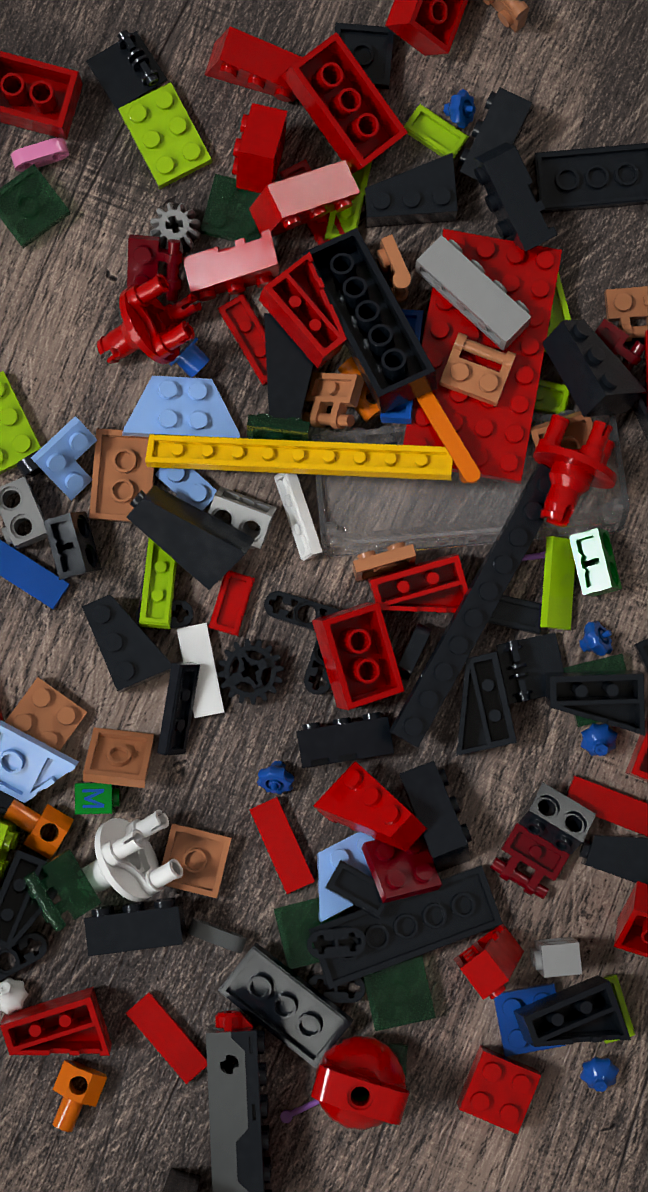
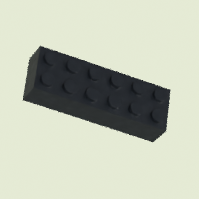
M355 228L303 252V256L308 252L312 255L313 265L319 278L323 281L324 291L330 304L334 307L347 338L345 345L381 413L383 414L437 389L435 369L358 229Z

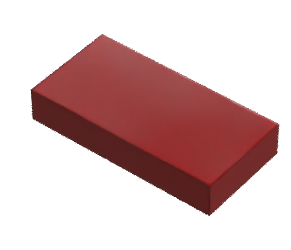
M228 571L224 575L208 628L238 637L255 578L233 571Z

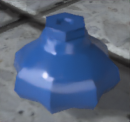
M464 89L459 90L456 95L451 97L450 102L444 104V113L459 128L464 129L469 123L473 122L476 111L474 96L469 95Z
M599 621L588 622L584 628V637L579 641L581 649L584 652L592 651L599 656L610 654L613 650L611 645L612 639L609 637L612 635V632L603 627Z
M593 723L588 729L581 732L583 739L580 746L587 750L591 756H606L610 751L616 749L618 733L607 724L599 725Z
M274 761L270 767L263 768L258 772L257 784L264 788L266 792L280 795L293 789L292 782L294 781V776L285 769L286 765L282 761Z
M595 1056L590 1061L582 1064L583 1071L580 1074V1078L587 1083L589 1088L604 1092L608 1086L616 1084V1076L619 1069L612 1064L609 1058Z

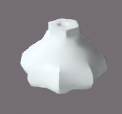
M8 977L0 982V1011L10 1015L15 1010L23 1008V1003L29 995L24 988L23 981Z

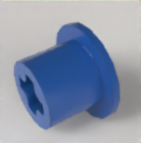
M197 336L180 351L174 361L169 363L170 366L177 363L190 378L195 376L210 361L207 355L195 344L198 341Z

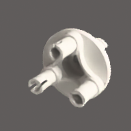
M158 809L142 820L136 819L131 823L121 818H113L101 824L97 829L94 841L97 860L81 868L76 873L78 876L84 875L75 881L78 890L84 896L91 897L112 886L126 899L141 902L162 891L164 885L183 876V868L176 859H171L168 863L159 867L156 854L148 841L151 835L169 826L167 815Z

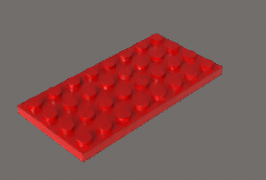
M443 229V237L447 240H454L461 247L462 254L470 261L472 259L477 261L484 268V274L492 281H499L506 288L509 297L514 301H521L530 311L531 320L529 326L504 351V353H507V351L516 353V357L497 406L439 385L459 332L468 335L467 339L501 352L503 351L433 287L421 345L436 372L438 388L432 392L480 470V477L520 484L545 350L542 342L547 338L562 250L536 246L528 251H524L515 245L514 241ZM462 350L460 358L500 372L502 367L501 364ZM415 398L412 424L406 425L403 445L445 447ZM453 461V471H452V472H457V473H459V472H458V468H457V466L455 465V463H454V461Z

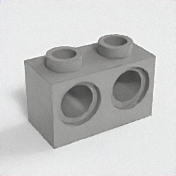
M24 476L1 486L0 516H2L6 526L1 528L8 545L13 544L14 547L20 550L48 538L44 525V520L46 519L29 480ZM15 493L19 494L20 503L14 508H8L6 505L8 496ZM24 521H30L32 524L31 532L26 536H20L18 534L19 524Z
M220 486L213 497L208 514L251 536L254 542L250 549H261L267 539L277 507ZM219 510L228 511L231 514L232 520L223 519L219 514ZM247 521L257 522L260 530L255 531L249 528Z
M572 937L534 940L535 948H530L531 965L544 978L582 974L578 941Z

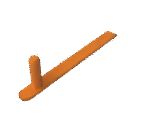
M428 392L416 398L457 466L459 480L462 483H476L481 476L480 470L433 392Z

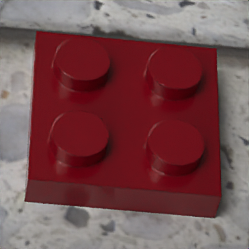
M422 835L407 851L379 840L364 842L361 847L383 903L436 891L442 886Z

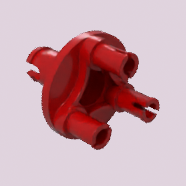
M160 273L140 286H129L121 292L119 297V307L123 322L98 340L97 348L100 355L110 349L112 356L107 359V363L113 364L137 350H142L157 363H171L180 353V345L195 337L191 325L188 322L186 323V321L182 322V320L201 310L200 302L195 305L192 304L199 299L196 295L190 293L174 305L168 304L163 306L156 297L169 291V284Z
M553 414L551 416L545 436L539 440L533 453V458L538 464L542 463L551 469L549 472L551 487L540 516L541 518L547 517L546 522L559 527H567L580 496L589 491L590 487L611 489L615 486L618 477L613 470L607 467L610 455L615 447V443L608 439L613 427L611 425L605 427V422L598 420L593 422L586 445H582L581 449L563 448L561 443L570 420L560 415Z

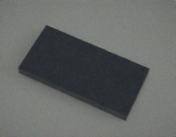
M648 143L538 152L534 154L538 201L542 200L545 207L544 210L540 211L541 213L648 204Z
M256 942L218 990V992L314 1068L320 1063L324 1053L339 1040L354 1020Z

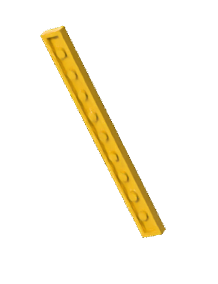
M149 434L145 459L147 467L451 481L453 471L451 456L445 447L152 434Z

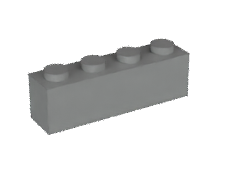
M441 235L416 260L415 271L504 352L529 326L531 320L529 309L521 301H514L509 297L506 288L499 281H492L484 274V268L473 259L470 261L462 254L461 247L454 240H447Z

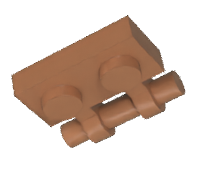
M648 286L605 290L607 320L619 321L620 328L629 334L625 342H631L632 338H644L645 331L648 330ZM646 319V325L631 326L630 320Z
M313 372L305 401L312 404L311 412L304 413L303 422L311 424L315 428H323L326 425H330L333 429L352 427L355 423V418L353 415L346 414L348 407H357L364 384L363 377L358 374ZM328 406H332L331 413L326 412Z

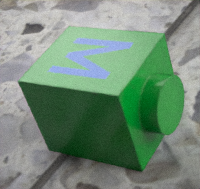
M75 783V815L116 813L115 807H120L121 792L120 788H115V785Z

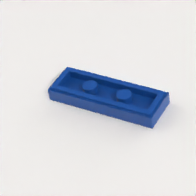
M0 540V576L55 610L69 589L70 584L64 580H59L58 576Z

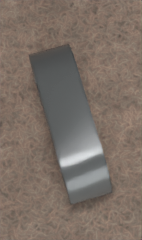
M192 918L187 931L188 934L237 953H242L247 938L243 935L197 918Z

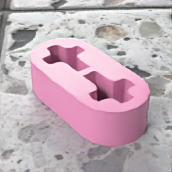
M52 138L17 149L11 154L15 170L24 172L61 161L69 156V151L64 138Z

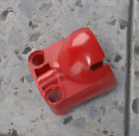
M353 1036L343 1039V1042L339 1045L335 1043L324 1053L316 1070V1078L310 1096L319 1101L322 1109L331 1120L346 1128L367 1130L385 1122L400 1125L410 1092L406 1090V1077L402 1064L399 1063L398 1056L390 1046L374 1037ZM356 1087H364L369 1091L370 1095L365 1101H356L351 1096L352 1090Z

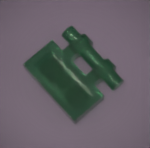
M70 849L65 850L41 865L47 875L46 878L40 881L35 871L24 877L29 886L28 893L32 899L36 898L43 910L42 916L46 923H51L55 932L60 931L66 926L61 917L65 911L68 910L72 919L76 920L101 904L100 899ZM52 886L61 899L55 905L46 892Z

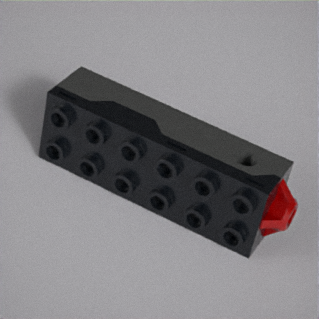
M220 1011L215 1016V1024H210L206 1032L212 1192H272V1189H266V1184L270 1183L271 1157H265L264 1151H269L270 1145L269 1125H263V1119L268 1118V1093L262 1094V1086H266L267 1064L260 1061V1054H265L266 1049L265 1030H259V1023H251L240 1011ZM227 1055H233L237 1058L235 1064H229L225 1061Z

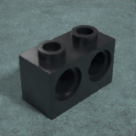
M86 511L71 512L44 520L59 580L75 578L102 570Z
M543 782L531 796L518 823L526 827L530 833L539 835L551 842L558 850L572 855L583 843L596 814Z

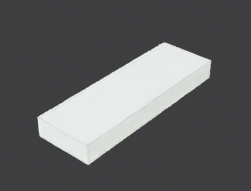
M277 473L274 479L301 560L312 559L323 551L298 476L292 473Z
M207 623L178 628L177 634L183 662L200 664L193 705L194 718L225 713Z

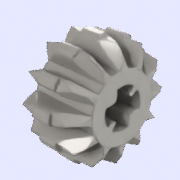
M172 203L167 204V212L158 208L156 212L159 218H151L150 221L151 225L155 227L150 231V235L160 237V248L166 245V249H168V240L177 239L180 241V251L184 253V245L193 249L194 243L191 239L200 238V232L196 229L201 226L200 220L193 219L195 211L190 209L185 212V205L182 203L178 205L177 210H174ZM177 224L180 232L173 233L171 226Z

